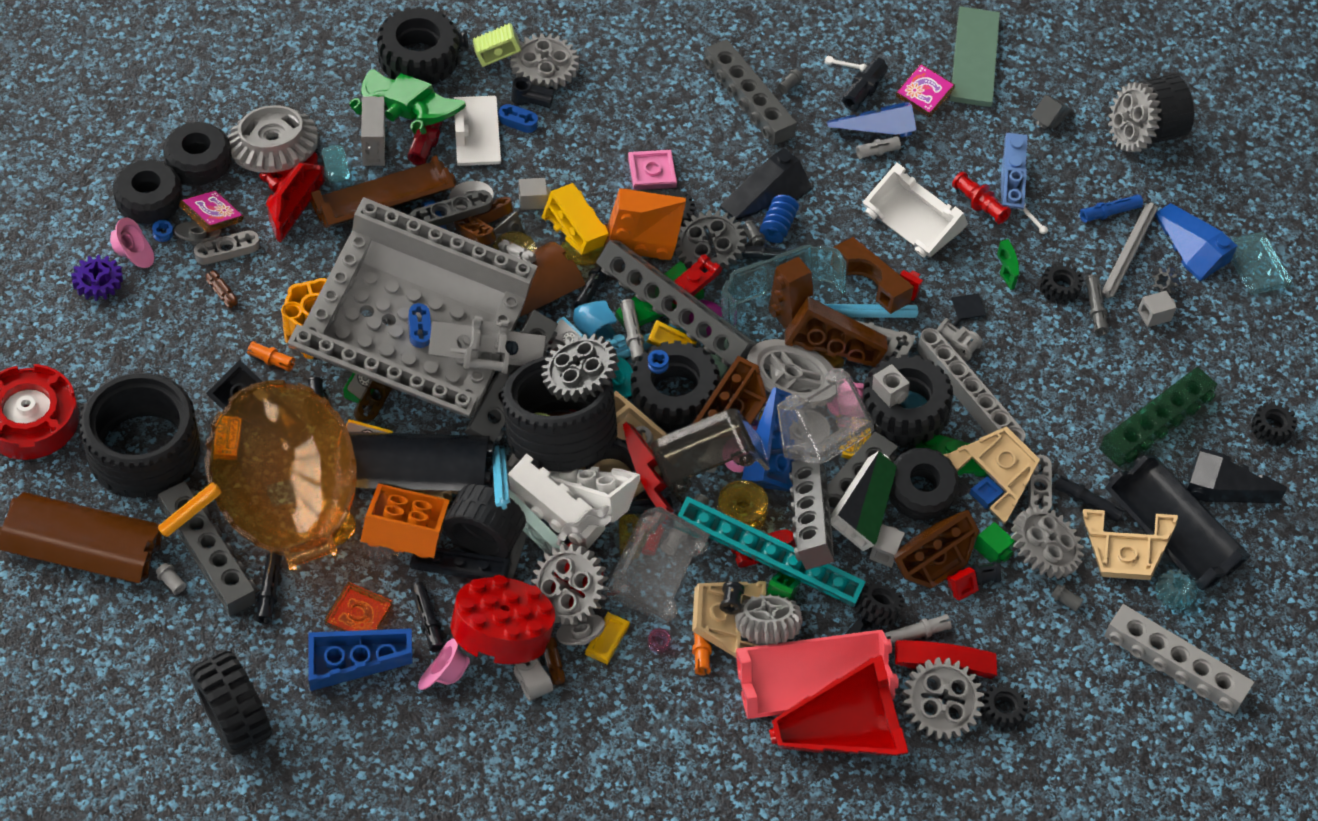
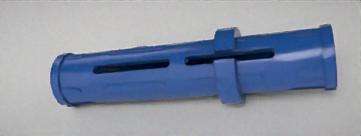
M1137 194L1108 203L1100 202L1096 206L1081 209L1080 218L1084 223L1095 219L1103 220L1110 215L1142 208L1143 199L1141 195Z

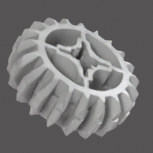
M761 594L760 597L752 596L750 600L746 599L741 603V612L735 614L736 628L740 631L741 637L747 638L749 642L756 641L757 644L766 643L768 645L769 643H774L777 645L778 642L786 643L787 639L792 640L795 635L799 634L802 624L800 606L796 605V601H790L788 597L781 598L780 595L771 596L769 594V596H763Z

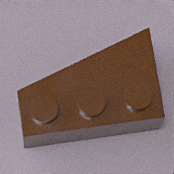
M799 256L776 267L768 307L770 314L774 318L776 317L786 330L806 298L813 296L812 272Z

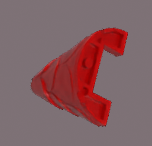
M882 655L868 659L843 677L835 679L813 696L805 697L773 719L774 729L769 730L772 745L778 744L779 749L815 753L830 751L856 755L859 753L887 756L908 754L902 728H900L889 689L888 676Z

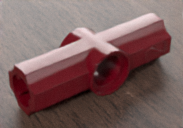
M443 121L425 126L426 134H421L420 129L416 131L408 152V160L414 165L426 164L432 147L435 148L437 146Z

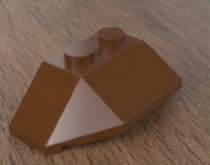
M737 356L691 425V429L710 439L744 437L767 402V395L759 366Z
M969 510L962 511L935 523L900 546L894 556V560L905 580L932 589L949 575L951 576L968 564L979 529Z

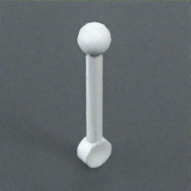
M831 56L825 58L827 65L838 64L860 69L862 72L867 67L866 64L858 65L834 60Z
M1025 206L1024 210L1018 209L1023 211L1035 223L1041 234L1048 232V228L1042 226Z

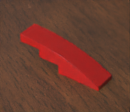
M625 422L623 424L624 434L637 474H640V481L659 513L667 517L674 512V509L661 494V491L667 487V484L654 469L661 461L632 424Z
M897 640L895 642L896 665L917 670L916 667L920 664L925 668L927 660H930L934 665V661L938 657L941 659L942 664H944L947 658H950L952 666L957 661H960L959 669L961 670L968 666L967 675L976 674L988 679H993L997 676L996 653L947 643Z

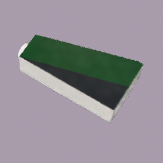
M880 451L867 458L830 515L831 525L862 551L871 548L877 542L897 468L890 458Z

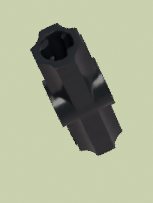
M879 57L873 59L863 72L859 71L856 74L851 87L842 97V102L847 109L851 111L858 109L867 96L871 97L875 93L879 81L888 71L889 66L885 63V60Z

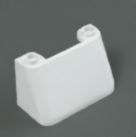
M896 163L863 201L866 207L865 213L874 220L878 218L915 246L914 250L923 258L926 256L932 257L963 231L968 225L966 217L957 207L952 208L951 205H946L919 185L915 178L910 177L906 173L904 174L905 168Z

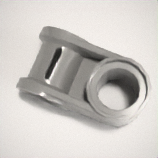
M537 658L530 662L515 664L514 675L529 701L553 691L551 679Z

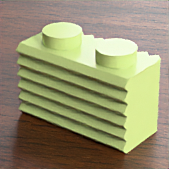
M510 23L504 25V27L501 26L500 29L497 28L492 32L489 31V33L484 35L481 34L480 37L473 38L475 53L482 67L521 51L518 36Z

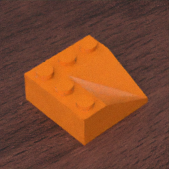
M619 188L607 225L609 234L606 239V245L609 240H617L640 257L671 260L677 244L686 198Z
M378 483L365 516L360 542L367 543L373 547L382 546L390 548L395 552L416 554L421 558H434L450 500Z

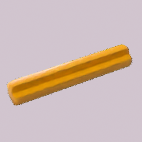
M213 482L163 521L158 526L161 534L166 537L170 536L221 494L219 486Z

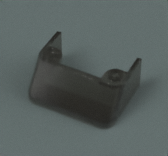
M737 409L724 410L658 438L651 444L653 456L669 491L682 505L686 499L684 493L692 486L691 477L733 460L737 465L747 467L758 461L765 471L770 469L761 437Z

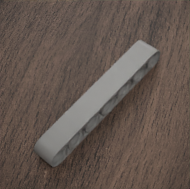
M924 329L917 346L918 353L924 360L929 359L934 362V366L939 365L944 370V374H947L951 380L950 384L953 386V394L984 431L990 434L1007 426L1024 443L1026 437L1024 430L936 329Z

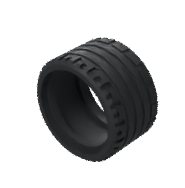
M552 355L535 359L518 368L509 376L502 389L508 444L517 459L521 460L527 453L533 458L531 463L538 469L544 467L547 471H570L588 466L608 453L613 447L618 434L614 389L611 378H609L610 386H602L604 392L597 390L595 391L596 397H592L589 394L586 401L579 397L578 401L574 403L572 397L568 402H565L563 397L558 400L555 394H550L543 382L544 379L541 374L544 371L542 366L547 365L545 358H552ZM566 409L579 410L577 412L561 416H544L534 414H545L551 411Z
M125 374L99 386L88 397L87 403L84 404L79 424L88 465L95 479H98V482L104 485L106 489L125 497H154L182 483L194 471V466L197 465L200 456V440L194 406L187 392L183 391V388L173 380L158 374ZM135 417H161L170 421L178 428V431L169 443L147 454H120L103 444L108 433L115 426Z

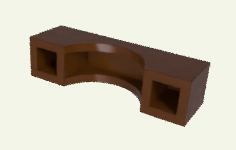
M851 237L833 247L831 264L845 276L861 275L873 280L878 286L876 302L890 314L911 303L914 287L857 239Z

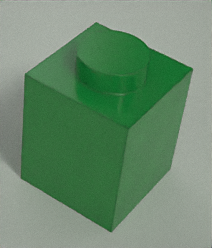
M994 522L978 534L974 548L990 563L993 561L998 563L1001 561L1006 562L1014 553L1012 549L1015 540L1011 539V536Z

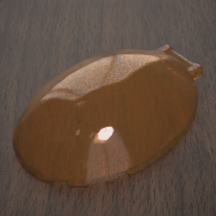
M268 380L240 390L228 399L229 404L222 412H217L210 425L212 428L210 436L206 438L205 443L207 447L206 457H204L206 476L209 484L213 482L221 489V494L215 498L220 511L228 523L243 538L260 548L279 555H285L290 571L297 569L296 566L320 557L332 554V556L337 555L338 551L333 538L337 535L349 514L357 484V467L353 444L344 421L325 397H320L314 392V389L301 383L293 385L285 383V380Z

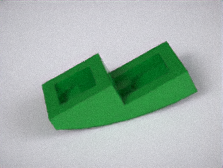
M1009 239L1000 242L997 257L1003 264L1000 275L1009 289L1013 290L1019 276V264Z

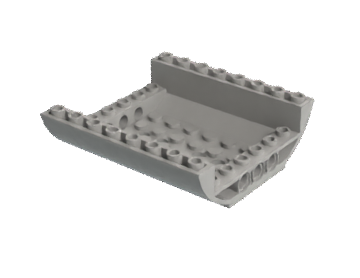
M363 197L354 214L353 229L303 326L296 325L287 345L292 349L470 419L481 404L496 370L472 367L464 369V359L428 354L429 345L424 348L413 346L409 339V309L417 303L426 305L430 311L431 326L432 321L472 326L473 319L477 316L482 317L483 321L499 323L500 320H507L509 322L506 331L514 332L531 288L537 265ZM369 310L373 315L371 317H364L361 312ZM416 312L418 322H421L422 316L420 312ZM384 319H392L395 324L387 326L382 321ZM418 330L417 335L419 336V339H424V336H422V330ZM461 335L457 338V345L462 349H466L470 345V340L467 336ZM473 350L471 352V358L501 361L502 358L501 354Z

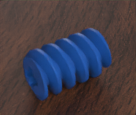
M778 195L773 198L760 226V233L764 234L765 240L772 243L783 242L799 210V203L794 198L787 195Z

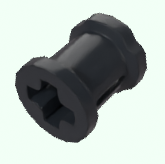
M993 561L988 565L979 566L978 564H973L971 566L975 570L978 585H981L982 582L994 581L999 583L1001 581V569L997 561Z
M729 581L723 584L722 591L724 592L723 601L720 602L719 608L726 614H737L742 610L740 601L745 588L741 583Z

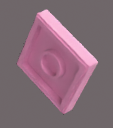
M671 150L628 152L633 190L677 188Z

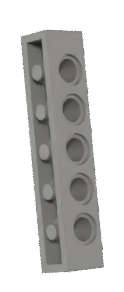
M1122 604L1105 632L1104 637L1109 639L1114 645L1121 646L1134 657L1146 661L1156 670L1166 673L1179 684L1186 685L1196 691L1199 696L1211 700L1222 710L1229 711L1234 715L1254 684V681L1125 604Z

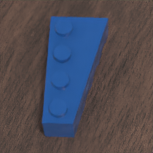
M412 629L309 632L310 691L413 663Z

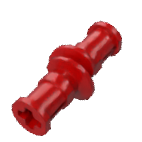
M961 172L954 178L952 187L962 191L971 200L973 210H983L995 218L997 224L1004 223L1009 218L1011 209L1008 206L1004 207L995 198V193L989 191L990 186L988 184L980 186L968 178L966 172Z

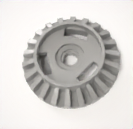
M279 105L265 106L251 111L237 122V126L232 127L231 134L228 135L231 158L239 166L261 173L280 172L296 167L299 163L305 162L314 153L319 141L317 127H315L314 121L309 119L308 115L300 114L298 110ZM277 137L275 140H268L269 138Z
M770 339L754 345L746 360L759 366L767 400L772 388H779L792 394L793 410L798 408L810 409L815 408V406L822 407L825 403H829L838 389L839 380L835 369L822 355L814 350H805L804 347L794 344L793 346L785 345V340ZM764 369L769 370V376L767 375Z

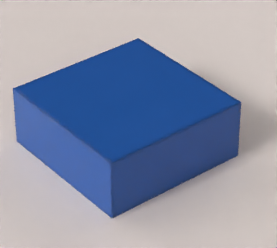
M987 476L972 487L969 494L987 509L1003 496L1004 491Z

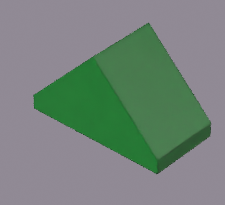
M778 572L770 580L766 596H769V594L771 596L780 595L781 598L788 597L792 601L801 582Z

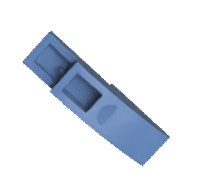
M1006 133L1001 167V203L1004 207L1008 206L1009 208L1024 210L1028 135Z

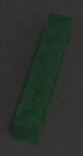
M1197 366L1105 435L1099 449L1118 467H1121L1126 462L1131 463L1140 451H1147L1157 438L1163 439L1173 426L1175 428L1180 426L1186 416H1193L1203 403H1210L1216 395L1214 391L1218 384Z

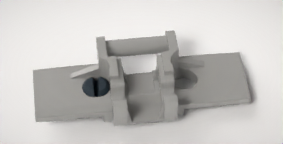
M477 316L474 317L472 326L432 321L428 354L464 359V369L472 367L501 371L502 374H507L508 365L523 366L528 362L543 357L546 336L506 331L509 321L500 320L499 323L483 321L482 317ZM461 335L467 336L470 340V345L466 349H462L457 345V338ZM473 350L501 354L502 358L501 361L471 358V352Z

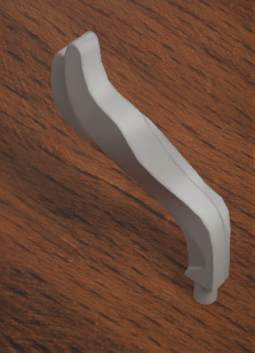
M606 505L599 510L590 509L578 521L565 524L557 536L556 544L561 546L562 541H565L569 534H580L589 525H607L612 518L610 514L606 517L604 516L608 512L609 506Z

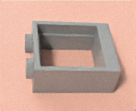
M362 97L361 143L363 166H385L384 97Z

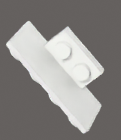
M496 96L454 97L453 99L464 100L466 103V107L454 115L457 165L501 164Z

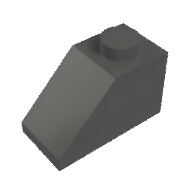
M1045 94L1031 116L1037 119L1035 123L1046 130L1047 127L1054 129L1071 114L1073 109L1057 98Z

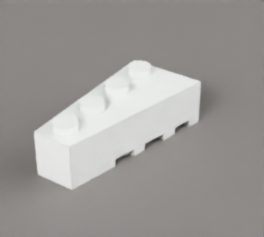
M527 453L508 473L510 490L540 520L544 519L548 522L550 527L557 533L561 531L565 524L578 521L586 511L593 509L580 497L575 500L573 493L563 483L557 485L549 476L550 472L544 467L540 470L531 463L533 458ZM589 525L582 533H571L568 535V538L573 544L581 545L588 550L606 528L605 526Z

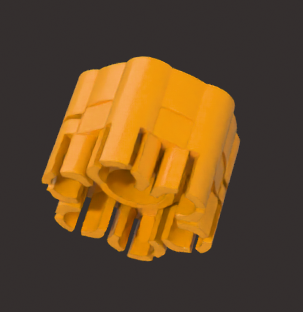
M319 278L314 281L293 284L289 287L288 295L281 309L286 343H288L289 336L291 337L296 325L303 326L327 279ZM302 353L305 358L314 359V357Z

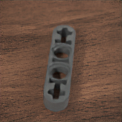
M485 190L475 191L415 209L410 213V216L420 218V220L435 226L445 225L489 211L492 207V195ZM465 205L467 209L458 210L456 206ZM444 211L446 215L440 217L435 212Z

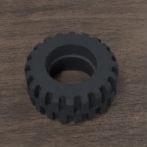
M409 7L405 8L402 12L397 11L393 13V16H389L379 28L377 35L378 60L382 70L391 79H396L401 73L430 83L433 86L438 84L439 80L444 81L456 69L459 61L458 30L448 17L445 18L443 13H436L431 8L423 9L422 7H416V9H411ZM413 43H424L432 46V48L424 51H413L404 47Z
M667 341L661 343L659 347L654 345L649 348V353H642L639 356V361L635 362L633 366V372L631 373L632 402L657 426L662 427L663 431L671 432V430H677V432H684L686 428L692 430L691 425L720 383L718 365L715 364V360L710 354L706 355V350L701 347L695 348V344L689 342L681 344V341H674V343L668 344ZM654 350H663L668 354L669 367L664 373L656 374L648 368V355ZM657 359L654 360V363L658 362L659 364H662V361L659 362ZM669 377H684L695 383L696 388L686 395L674 397L660 393L655 386L660 381Z
M908 354L901 355L899 358L893 356L888 358L887 362L883 360L878 363L876 368L871 369L868 377L865 379L862 403L864 419L867 420V425L871 430L876 429L877 433L886 437L892 443L897 441L900 442V445H907V443L917 445L921 444L922 440L928 442L934 438V434L936 436L939 435L949 422L952 409L953 386L950 384L949 376L944 374V370L939 365L934 366V362L929 359L923 360L918 355L908 357ZM893 364L910 383L909 391L923 396L928 402L920 407L911 409L901 408L896 405L889 408L872 389L873 375Z
M224 650L192 666L189 674L196 693L212 726L231 755H240L271 737L272 727L270 726L266 711L246 671L232 651Z

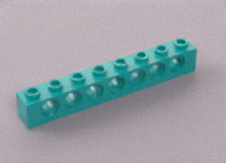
M688 496L676 518V523L852 607L856 604L866 582L830 564L806 570L802 561H797L793 546Z

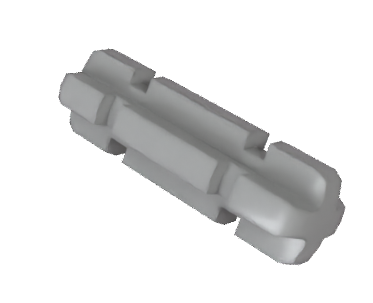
M504 239L498 244L499 251L529 263L536 261V254L515 243Z

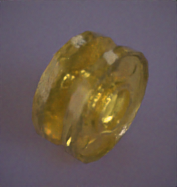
M746 480L733 481L720 491L717 511L758 530L765 523L769 504L768 497L763 488L754 482Z

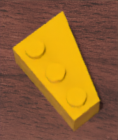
M574 183L550 192L541 218L545 221L550 220L554 224L553 229L556 232L562 231L567 236L565 240L581 255L603 247L609 234L607 228L598 219L594 209L589 206L582 192L576 188Z

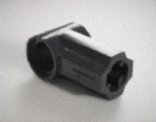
M520 76L513 80L511 100L517 105L532 103L550 108L555 90L533 85L528 78Z

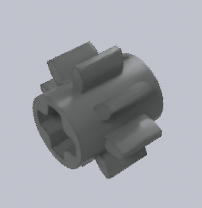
M1169 267L1167 271L1165 268H1159L1160 273L1153 275V278H1155L1153 287L1161 288L1160 292L1168 290L1169 293L1174 294L1175 288L1181 286L1179 283L1181 274H1174V268Z

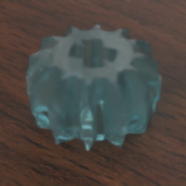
M331 145L323 148L322 157L328 181L339 183L349 179L350 172L344 148L341 145Z
M1170 569L1166 574L1160 575L1158 579L1159 582L1155 586V591L1158 592L1157 599L1164 600L1163 606L1171 605L1172 611L1176 607L1183 610L1186 606L1193 604L1194 598L1198 594V589L1195 587L1196 580H1190V573L1184 575L1181 569L1176 573Z

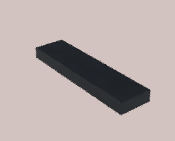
M437 547L434 558H421L413 554L410 568L469 579H481L495 575H502L507 578L512 563L511 559Z

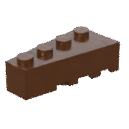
M809 296L785 330V345L793 346L794 344L804 347L805 350H818L826 352V355L835 357L838 355L846 357L849 361L876 367L888 351L887 336Z

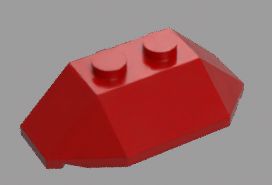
M299 163L288 173L284 180L282 179L279 182L275 193L268 197L266 202L268 217L277 241L282 242L309 204L311 192L318 191L324 183L323 166Z

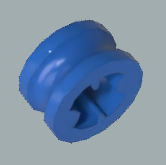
M159 220L153 224L152 231L155 240L165 242L172 238L173 226L169 221ZM164 229L166 233H161V231L159 232V230Z
M654 350L648 355V368L651 372L661 374L668 369L669 357L665 351ZM657 359L659 362L662 361V364H659L658 362L654 363V360Z

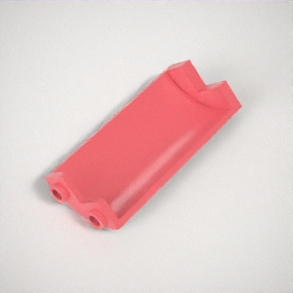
M883 630L791 641L778 643L777 645L768 644L736 649L738 679L741 680V697L747 719L781 715L805 697L813 696L835 679L843 677L868 659L880 655L883 657L892 699H895V689L899 687L897 674H893L889 666V654H892L891 640L886 638Z

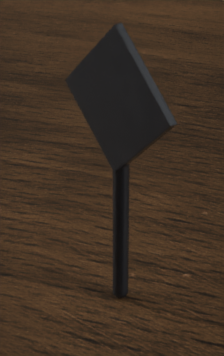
M979 293L951 297L957 319L952 324L955 327L963 319L986 316Z

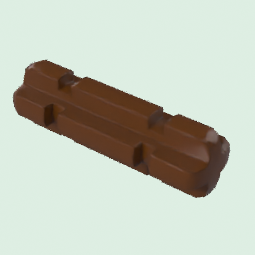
M212 270L206 274V281L213 286L212 288L221 300H224L225 305L228 308L236 306L238 298L231 292L232 290L225 281L220 278L217 271Z
M551 637L545 649V658L549 673L551 674L552 684L558 685L565 682L564 670H562L563 666L557 649L556 639Z

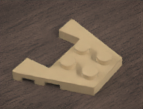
M1007 426L981 437L969 445L961 446L951 453L944 454V456L951 460L957 472L973 459L1006 492L989 508V511L1003 525L1010 518L1040 462V459Z
M1083 509V519L1101 577L1151 580L1177 525L1178 515L1156 514L1155 534L1146 535L1104 532L1105 510Z
M765 581L750 584L748 582H739L745 588L744 594L741 595L740 603H742V600H750L752 596L760 597L761 594L766 596ZM725 582L699 583L694 589L692 631L735 658L736 649L760 646L742 641L741 633L736 628L735 614H726L720 610V602L723 601L724 597L722 587Z

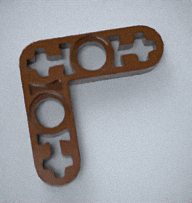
M510 197L498 198L492 201V207L489 211L455 221L454 225L457 233L484 245L494 243L496 241L495 232L488 223L514 211L512 200Z

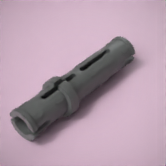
M1089 275L1085 282L1091 307L1090 318L1094 323L1095 334L1097 336H1104L1109 333L1107 324L1108 311L1103 302L1100 277L1098 275Z

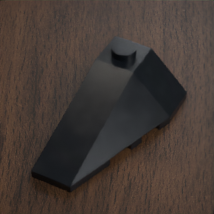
M783 148L768 158L720 205V208L725 213L727 212L730 217L735 216L736 220L757 214L761 209L768 208L773 198L778 195H787L797 201L812 190V185L800 160Z
M241 360L206 392L222 410L291 443L308 427V424Z
M1200 448L1188 473L1186 488L1197 500L1241 503H1280L1287 490L1286 486L1265 475L1253 474L1249 471L1250 467L1244 464L1238 466L1230 462L1231 457L1225 454Z

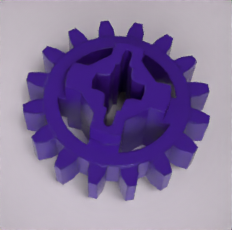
M97 255L96 259L88 256L87 262L80 260V267H73L74 273H71L73 288L77 289L79 296L84 294L87 300L91 296H94L95 301L98 300L99 296L107 299V294L115 295L114 289H121L120 282H123L121 266H117L116 260L110 262L109 256H106L104 259H101L100 255Z

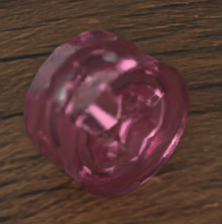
M662 628L652 630L648 636L649 648L656 653L665 652L670 646L669 633ZM655 637H660L663 640V644L659 645L658 642H653Z

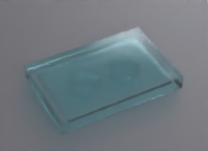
M1264 231L1230 238L1237 245L1232 262L1250 295L1291 285L1292 280Z

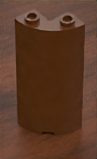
M436 155L432 157L429 163L322 195L320 190L311 192L310 202L319 221H323V226L328 228L354 220V214L363 197L393 208L454 189L456 179L454 174L449 172L448 167L445 168L444 163L439 161Z
M553 241L532 250L536 254V261L532 264L537 265V270L520 317L586 285L573 259L568 260L565 256L566 251Z
M22 492L17 498L11 500L3 526H0V550L140 584L149 576L152 554L161 549L163 535L158 529L160 525L158 523Z

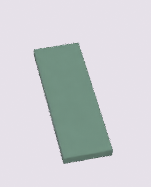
M959 6L951 81L953 86L951 87L950 101L984 107L992 106L1000 12Z

